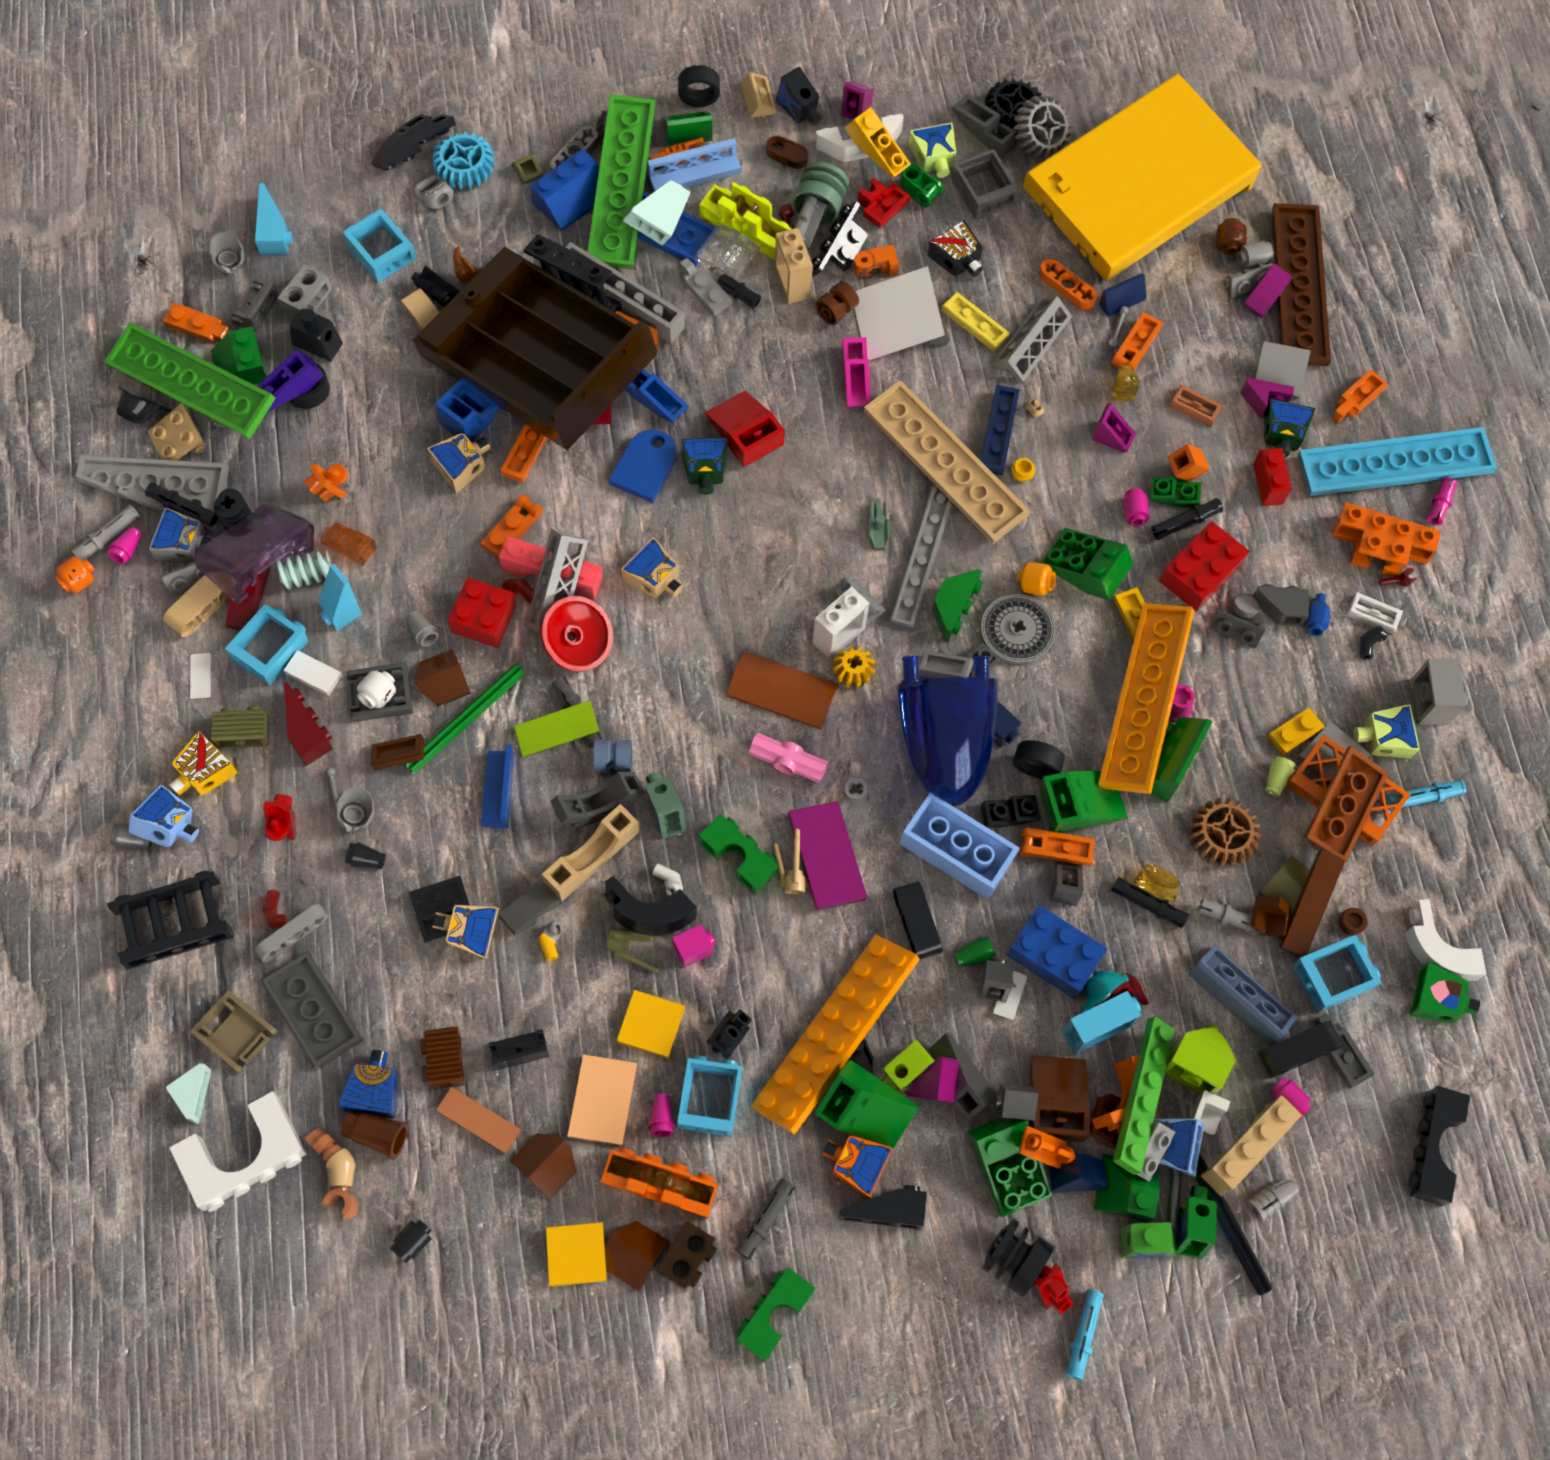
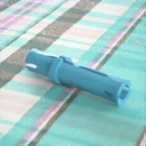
M1462 779L1442 784L1434 782L1428 787L1408 790L1407 792L1411 795L1403 807L1431 801L1439 803L1443 802L1446 798L1463 796L1466 794L1465 783ZM1397 793L1387 794L1385 797L1386 804H1397L1402 797Z
M1086 1290L1074 1342L1070 1343L1069 1347L1072 1351L1065 1375L1080 1381L1084 1379L1083 1375L1088 1356H1091L1093 1352L1091 1344L1102 1298L1104 1297V1294L1100 1292ZM1090 1309H1091V1314H1090V1318H1089L1087 1330L1085 1331L1086 1324H1087V1320H1088V1316H1089V1312H1090ZM1083 1338H1084V1343H1083V1347H1082V1350H1081L1080 1359H1079V1361H1078V1356H1079V1352H1080V1349H1081L1082 1340H1083Z

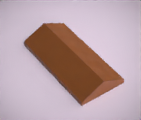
M744 651L735 667L726 696L821 730L839 684Z
M1348 746L1304 838L1315 850L1329 852L1346 860V863L1389 772L1353 747Z

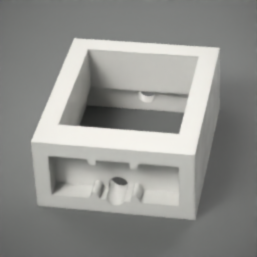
M851 586L815 618L812 643L829 660L833 658L865 629L870 603ZM839 605L841 608L836 609L835 606Z

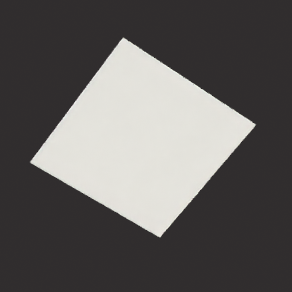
M928 266L856 291L859 297V305L854 309L860 336L867 339V358L869 360L945 335Z

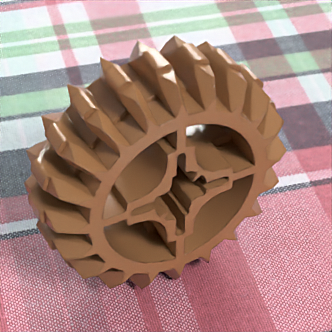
M1231 797L1227 798L1225 803H1223L1221 798H1217L1214 803L1210 800L1206 802L1205 807L1200 806L1197 810L1198 814H1194L1192 817L1194 823L1190 825L1189 830L1194 833L1191 834L1190 840L1198 841L1194 845V850L1202 849L1201 858L1208 855L1210 857V864H1213L1215 860H1218L1220 867H1223L1226 861L1230 867H1233L1236 861L1239 864H1243L1246 858L1250 859L1254 854L1253 851H1256L1259 847L1257 841L1261 839V834L1257 833V831L1260 829V824L1253 823L1257 819V815L1249 816L1250 807H1246L1243 810L1240 808L1241 801L1233 805ZM1222 816L1220 822L1207 823V820L1211 817ZM1244 841L1243 846L1236 849H1228L1231 842Z

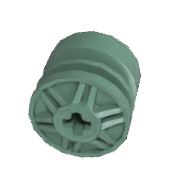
M815 161L809 163L804 168L800 184L797 186L792 198L794 210L799 214L806 197L811 196L827 205L819 224L834 222L849 188L847 175L840 168L827 162Z

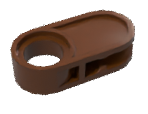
M772 136L767 140L766 154L769 158L794 169H801L807 165L808 150L803 145L782 136ZM773 145H780L783 149L774 151L771 147Z

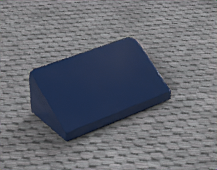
M1138 274L1103 290L1099 305L1107 316L1118 313L1122 306L1129 308L1146 300L1147 293L1144 274Z

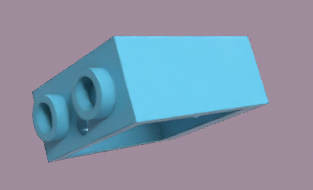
M382 208L343 231L347 247L378 283L416 260L412 243ZM385 227L399 245L373 260L359 242Z
M264 604L227 645L225 650L231 660L270 686L285 669L297 650L301 651L309 640L305 633L306 628L296 620L291 622L286 618L287 616L282 610L277 607L272 609ZM271 619L293 635L265 665L244 649Z
M1356 935L1303 956L1293 964L1317 1013L1371 991L1382 983L1378 968L1372 965L1367 956L1365 944L1359 941ZM1347 948L1365 983L1331 996L1314 961Z
M1126 991L1071 1018L1061 1032L1073 1054L1076 1055L1131 1028L1141 1016V1007L1134 996L1131 997L1129 992Z
M700 1055L694 1056V1059L688 1058L677 1128L732 1137L742 1066H738V1062L724 1059L721 1060V1063L710 1061L711 1058ZM694 1072L734 1077L727 1120L687 1114Z

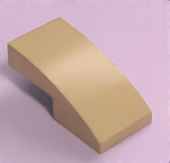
M421 288L401 300L402 306L413 317L421 331L439 313Z

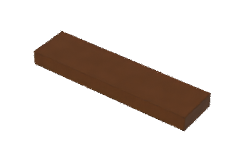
M1318 850L1289 920L1287 934L1282 938L1279 947L1301 957L1308 954L1346 860L1324 850Z

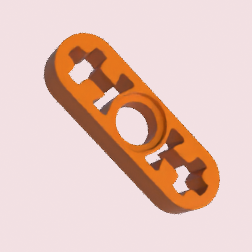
M1046 259L1042 262L1039 271L1041 280L1082 310H1089L1095 305L1097 292L1093 287L1057 260ZM1066 280L1071 281L1074 287L1066 288L1062 285V282Z

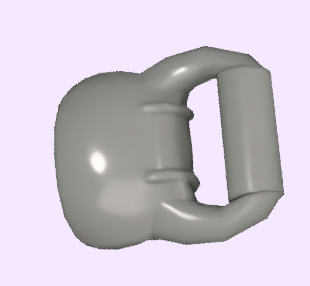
M432 174L415 184L413 188L415 196L432 209H440L446 206L454 196V191L447 182L443 181L442 177Z

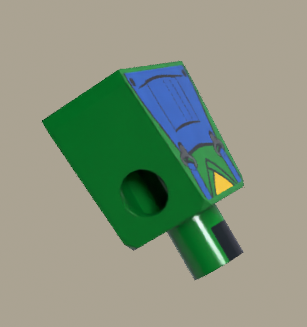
M1192 1186L1190 1197L1180 1207L1178 1237L1175 1242L1176 1254L1203 1259L1216 1244L1217 1203L1207 1200L1208 1189L1203 1186Z

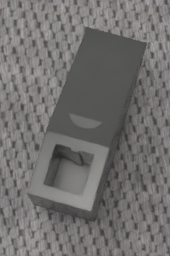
M949 1032L945 1033L929 1049L934 1061L939 1056L958 1060V1080L955 1103L953 1104L969 1122L993 1104L996 1090Z

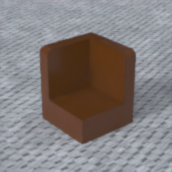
M1256 896L1251 927L1261 936L1284 937L1287 934L1292 907L1281 897Z

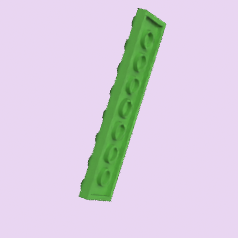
M610 94L588 253L611 267L633 269L638 230L623 222V219L633 207L643 200L656 105L653 99Z
M130 322L104 361V363L115 370L182 403L248 439L252 437L276 399L271 393Z

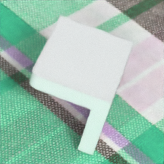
M1204 1090L1198 1095L1190 1119L1201 1121L1204 1124L1203 1132L1213 1136L1216 1133L1221 1116L1227 1112L1231 1101Z

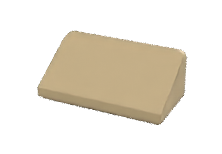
M748 72L741 81V87L749 116L760 117L775 114L777 111L767 77Z

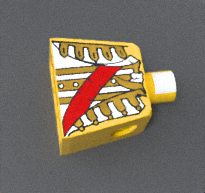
M198 732L172 762L173 767L180 776L171 782L169 786L178 796H181L191 786L200 795H205L235 776L238 772L232 763Z

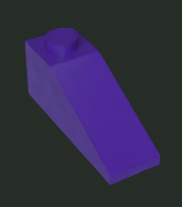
M296 349L257 386L271 393L276 398L267 412L307 392L324 374L312 359Z

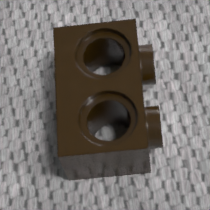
M686 1220L656 1270L657 1274L684 1291H687L689 1286L695 1288L703 1274L699 1271L704 1261L709 1263L717 1250V1247L714 1246L716 1238ZM700 1238L704 1242V1248L700 1252H692L688 1248V1243L691 1239ZM678 1263L687 1264L690 1269L688 1275L683 1278L676 1277L673 1273L674 1266Z

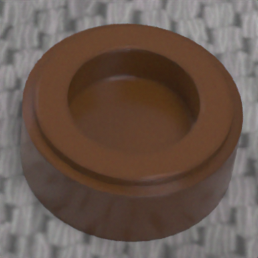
M1348 908L1339 917V926L1348 935H1358L1367 927V917L1358 908Z

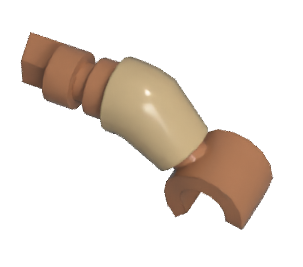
M319 1127L313 1130L305 1140L319 1155H324L323 1160L326 1162V1168L329 1170L330 1187H334L333 1190L325 1195L322 1205L334 1207L335 1202L343 1197L345 1206L340 1214L342 1220L348 1221L355 1217L359 1208L358 1199L353 1193L348 1191V1188L352 1187L356 1164L350 1152L346 1148L342 1149L338 1144L334 1145L335 1140Z

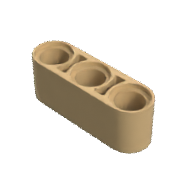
M216 570L208 571L166 611L163 621L182 637L191 635L230 597L232 583Z

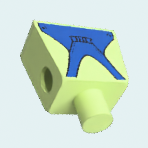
M952 123L915 129L910 132L909 147L921 169L926 172L936 171L939 178L948 176L950 174L949 168L953 167L955 163L956 146Z
M1411 705L1373 712L1365 720V727H1355L1353 731L1355 742H1368L1369 751L1375 756L1411 759L1420 750Z

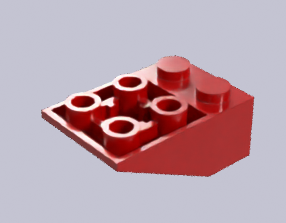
M746 391L705 412L706 417L722 438L728 437V447L743 468L784 445L785 430L772 412Z

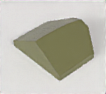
M1291 855L1261 889L1259 894L1283 898L1292 907L1290 914L1292 915L1310 870Z

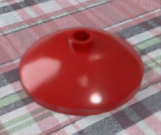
M569 596L556 601L548 608L541 622V641L547 655L554 663L566 670L582 672L593 669L601 664L610 652L613 641L610 620L605 611L588 598ZM568 633H571V634H572V636H573V640H572V641L568 639V637H567V634H568Z

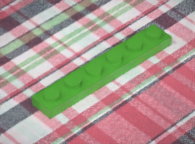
M1156 1016L1147 1020L1113 1162L1133 1175L1142 1173L1175 1032L1172 1027Z

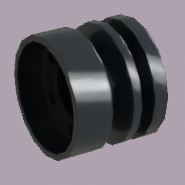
M1013 1218L1007 1226L1000 1230L990 1245L982 1270L988 1273L995 1263L998 1264L999 1267L994 1278L998 1280L1006 1271L1010 1272L1011 1275L1007 1287L1021 1297H1024L1043 1270L1055 1246L1041 1236H1037L1031 1244H1028L1025 1240L1028 1236L1029 1228L1025 1226L1019 1236L1015 1235L1014 1232L1020 1222Z

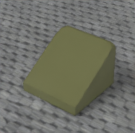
M534 153L511 164L523 184L543 175Z

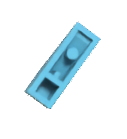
M259 183L255 243L259 254L288 255L289 245H292L293 242L292 232L287 230L285 221L265 184Z
M335 564L331 565L318 602L322 611L319 613V616L327 626L332 625L336 631H339L360 617L362 613L349 581Z

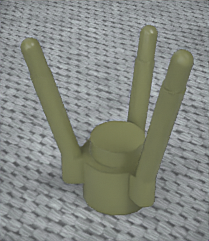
M610 930L607 949L614 951V957L623 958L654 973L659 972L658 968L625 953V950L630 951L632 941L652 942L653 937L631 930ZM675 933L659 936H674Z

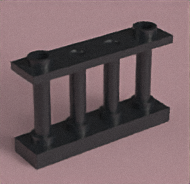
M539 234L523 249L525 254L540 261L543 270L613 312L621 311V302L607 296L604 289V284L613 275L611 270Z
M201 871L192 878L132 896L121 895L116 897L115 901L107 903L109 910L115 915L121 914L128 947L126 951L119 952L118 956L120 963L127 970L234 938L232 927L226 920H219L211 887L221 884V881L215 872ZM201 890L208 923L205 927L195 929L192 928L185 895ZM174 898L182 931L178 935L168 937L165 934L158 903ZM148 906L155 939H153L152 943L141 945L138 941L132 911Z

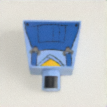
M162 785L130 815L129 833L164 847H171L179 837L192 843L198 836L199 829L191 825L192 808Z
M1154 1119L1176 1132L1159 1164L1196 1177L1204 1124L1198 1119Z

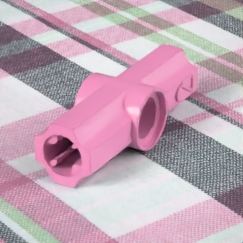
M757 733L749 750V755L773 764L775 769L784 774L793 775L795 773L817 783L821 782L828 767V761L804 752L801 746L790 741L782 743L760 733Z

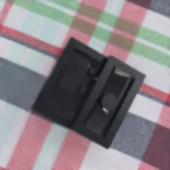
M461 875L409 892L424 943L447 936L448 931L433 928L436 912L452 915L454 905L470 906Z

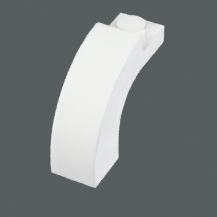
M1430 899L1418 900L1410 907L1409 919L1414 926L1405 933L1411 951L1422 965H1426L1428 962L1433 963L1467 981H1477L1486 975L1481 948H1455L1443 941L1438 935L1434 925Z

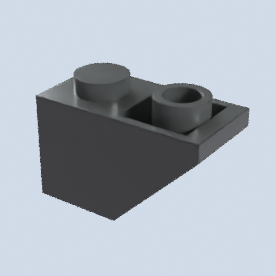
M1265 584L1258 586L1252 596L1258 602L1259 608L1277 625L1302 627L1309 617L1308 589H1300L1296 586L1283 588Z

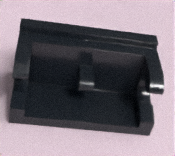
M543 1029L497 1042H489L495 1070L549 1057Z

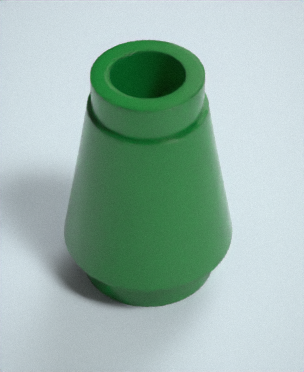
M980 936L959 951L954 952L960 967L983 963L987 960L991 961L990 958L996 956L988 936L984 938Z

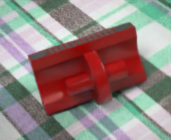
M276 794L273 802L265 801L263 810L266 820L264 832L269 840L280 841L286 836L289 839L295 840L297 835L295 813L292 811V797L289 795Z
M1057 1264L1052 1266V1269L1044 1266L1033 1287L1037 1290L1041 1305L1046 1310L1053 1306L1061 1315L1073 1305L1072 1299L1068 1296L1070 1292L1069 1287L1065 1284L1062 1270Z

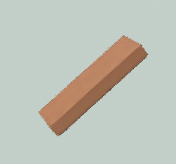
M452 1086L436 1109L441 1115L506 1155L521 1133L520 1128Z

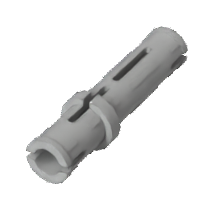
M129 504L99 530L88 534L87 539L70 552L81 561L84 558L88 559L97 550L101 551L104 549V545L139 518V513Z

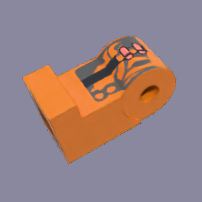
M894 245L868 249L855 255L854 274L858 278L867 279L874 274L888 272L889 277L898 276L899 262Z

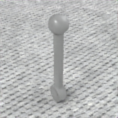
M1122 306L1119 309L1120 317L1113 338L1108 342V346L1111 349H1115L1118 345L1117 338L1124 316L1128 314L1126 306Z
M329 767L326 769L325 774L329 777L335 807L338 799L334 779L336 771L334 768Z

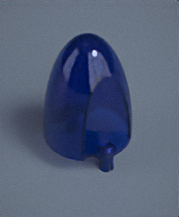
M919 656L902 657L903 680L896 685V689L898 691L904 738L912 765L928 793L931 792L937 798L953 807L960 806L975 794L989 765L996 730L998 679L990 678L989 656L972 657L974 677L923 680L919 679Z

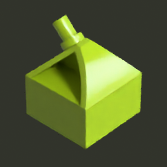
M1211 1024L1208 1028L1186 1032L1174 1044L1168 1057L1164 1075L1198 1094H1201L1204 1090L1216 1094L1223 1088L1236 1059L1227 1041L1219 1032V1027Z

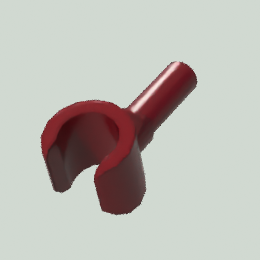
M788 203L780 207L779 218L790 227L789 218L794 216V210L792 205Z
M1407 568L1399 576L1379 579V584L1400 583L1402 586L1408 587L1417 578H1409L1408 575L1412 574L1414 569Z

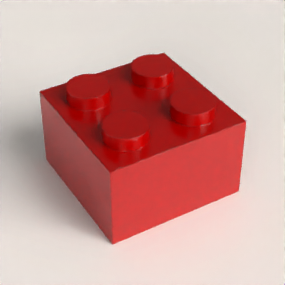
M467 577L448 618L451 633L498 648L517 607L514 592Z

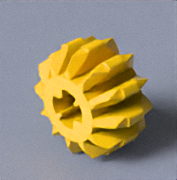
M851 645L848 646L847 652L841 649L838 653L839 657H835L833 660L835 665L833 667V674L838 675L837 681L839 683L846 681L847 688L851 686V683H854L857 688H860L861 682L868 684L870 677H873L875 674V669L873 668L875 660L870 658V650L862 653L861 645L857 650H853Z

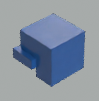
M463 378L435 403L440 425L455 436L461 433L465 434L471 443L494 421L493 415L499 410L497 403Z

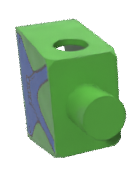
M1132 1223L1120 1229L1122 1258L1176 1257L1174 1227L1171 1223Z

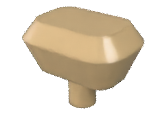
M1032 399L1026 404V408L1032 416L1038 417L1044 413V408L1039 404L1038 400Z

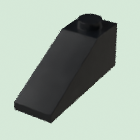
M904 1185V1189L899 1188L840 1210L838 1220L922 1230L925 1222L927 1192L920 1191L921 1187Z

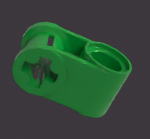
M910 163L911 165L902 171L899 187L916 200L919 205L928 207L932 203L931 200L943 192V186L937 178L932 177L918 165Z

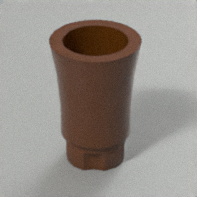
M353 1110L347 1113L341 1128V1135L378 1151L392 1160L399 1156L408 1134L407 1122L390 1120Z

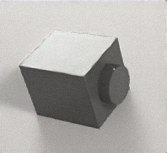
M1000 1083L999 1091H995L994 1108L1003 1118L1035 1121L1038 1092L1032 1086Z

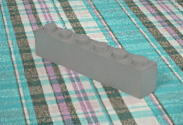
M572 242L565 247L613 272V275L604 284V289L607 296L621 302V313L658 330V337L670 344L684 330L685 318L682 310Z

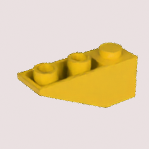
M871 107L844 127L857 147L893 178L911 165Z

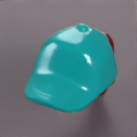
M1111 970L1095 971L1094 975L1085 984V993L1088 1001L1083 1006L1082 1012L1126 991L1129 992L1131 997L1134 996L1141 1005H1148L1149 1001L1144 995L1139 981L1129 973L1118 974Z

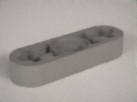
M589 125L581 127L551 160V170L563 163L565 159L570 158L572 155L569 154V151L572 149H578L579 151L584 149L590 154L598 144L596 128Z
M320 904L309 907L260 942L255 948L256 954L262 962L274 959L323 924L328 918V914Z

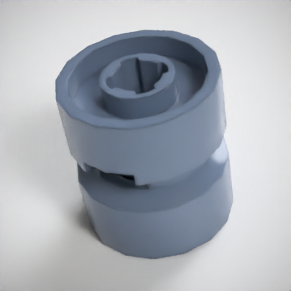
M595 739L594 772L609 773L611 769H614L616 773L631 772L632 740H617L615 743H611L610 739Z

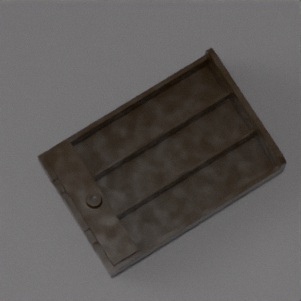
M505 246L412 340L420 356L457 380L465 379L497 403L500 408L565 450H568L653 360L658 352L649 325L642 321L636 325Z

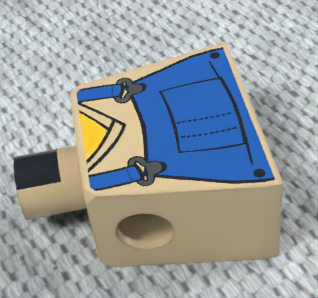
M461 433L430 446L427 450L430 461L457 493L484 470L485 465L482 454L490 450V446L484 437L471 443L466 435Z
M654 537L621 568L622 580L653 598H658L664 590L673 597H676L683 589V585L676 580L679 575L678 564Z
M454 905L452 915L436 912L433 928L448 931L445 942L480 957L487 958L499 908Z

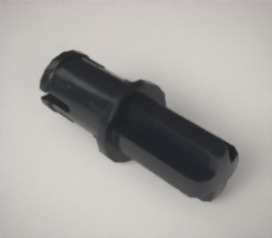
M726 274L719 277L718 285L733 295V299H739L753 309L758 306L761 301V295L745 287V283H739Z

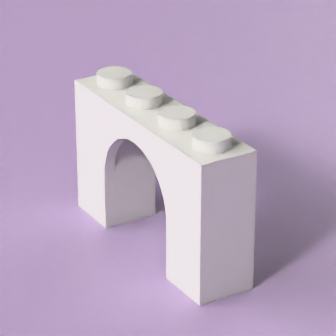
M273 1091L247 1105L261 1133L262 1144L257 1158L245 1169L237 1172L219 1170L214 1164L203 1139L196 1133L169 1147L199 1209L203 1211L208 1210V1212L214 1211L224 1205V1200L233 1195L234 1197H239L250 1190L249 1186L258 1181L263 1183L276 1176V1171L283 1167L291 1168L302 1161L301 1157L307 1155L279 1096Z

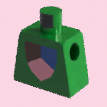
M1428 962L1419 971L1410 1016L1454 1023L1462 1017L1463 1012L1476 1015L1480 1008V1000L1467 996L1469 988L1467 980Z

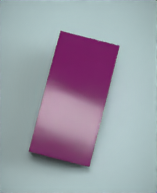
M1274 263L1270 266L1259 284L1254 287L1243 305L1262 318L1287 286L1292 276Z

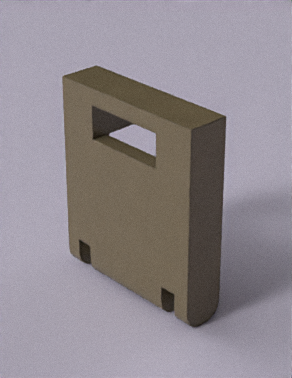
M227 990L190 1032L240 1074L243 1068L237 1063L242 1060L248 1065L270 1041L264 1033L268 1031L275 1036L278 1031L230 990ZM227 1007L232 1013L213 1033L207 1027Z

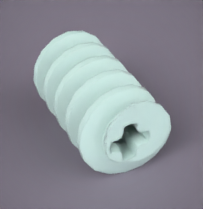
M326 550L325 557H322L320 552L316 551L315 559H312L311 555L306 553L305 561H302L301 557L296 555L295 563L289 557H286L285 565L279 559H276L279 579L287 589L292 588L293 582L297 587H301L303 580L307 585H311L313 578L317 583H321L323 576L326 579L329 567L331 566L328 551Z

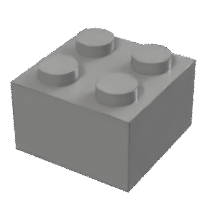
M1428 659L1413 676L1412 686L1418 725H1449L1467 705L1468 696L1463 689L1462 683L1464 671L1460 668L1459 659Z

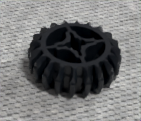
M1004 78L1002 83L996 82L994 87L990 88L985 97L984 105L1000 114L999 123H1004L1013 129L1014 126L1018 125L1014 120L1016 116H1019L1017 110L1023 107L1022 104L1035 96L1038 97L1042 93L1038 92L1037 87H1031V82L1025 84L1023 79L1015 81L1014 78L1008 82Z

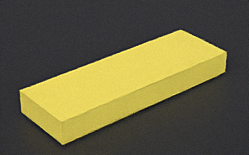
M958 292L941 307L943 313L993 352L1009 338L1010 333Z

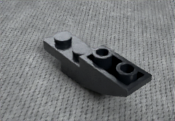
M420 114L412 118L392 133L383 143L372 161L373 167L387 171L395 168L396 163L400 161L406 162L414 159L415 154L422 152L419 144L429 142L431 140L430 137L436 134L443 135L450 131L449 128L456 125L454 117L442 114L432 119V116Z

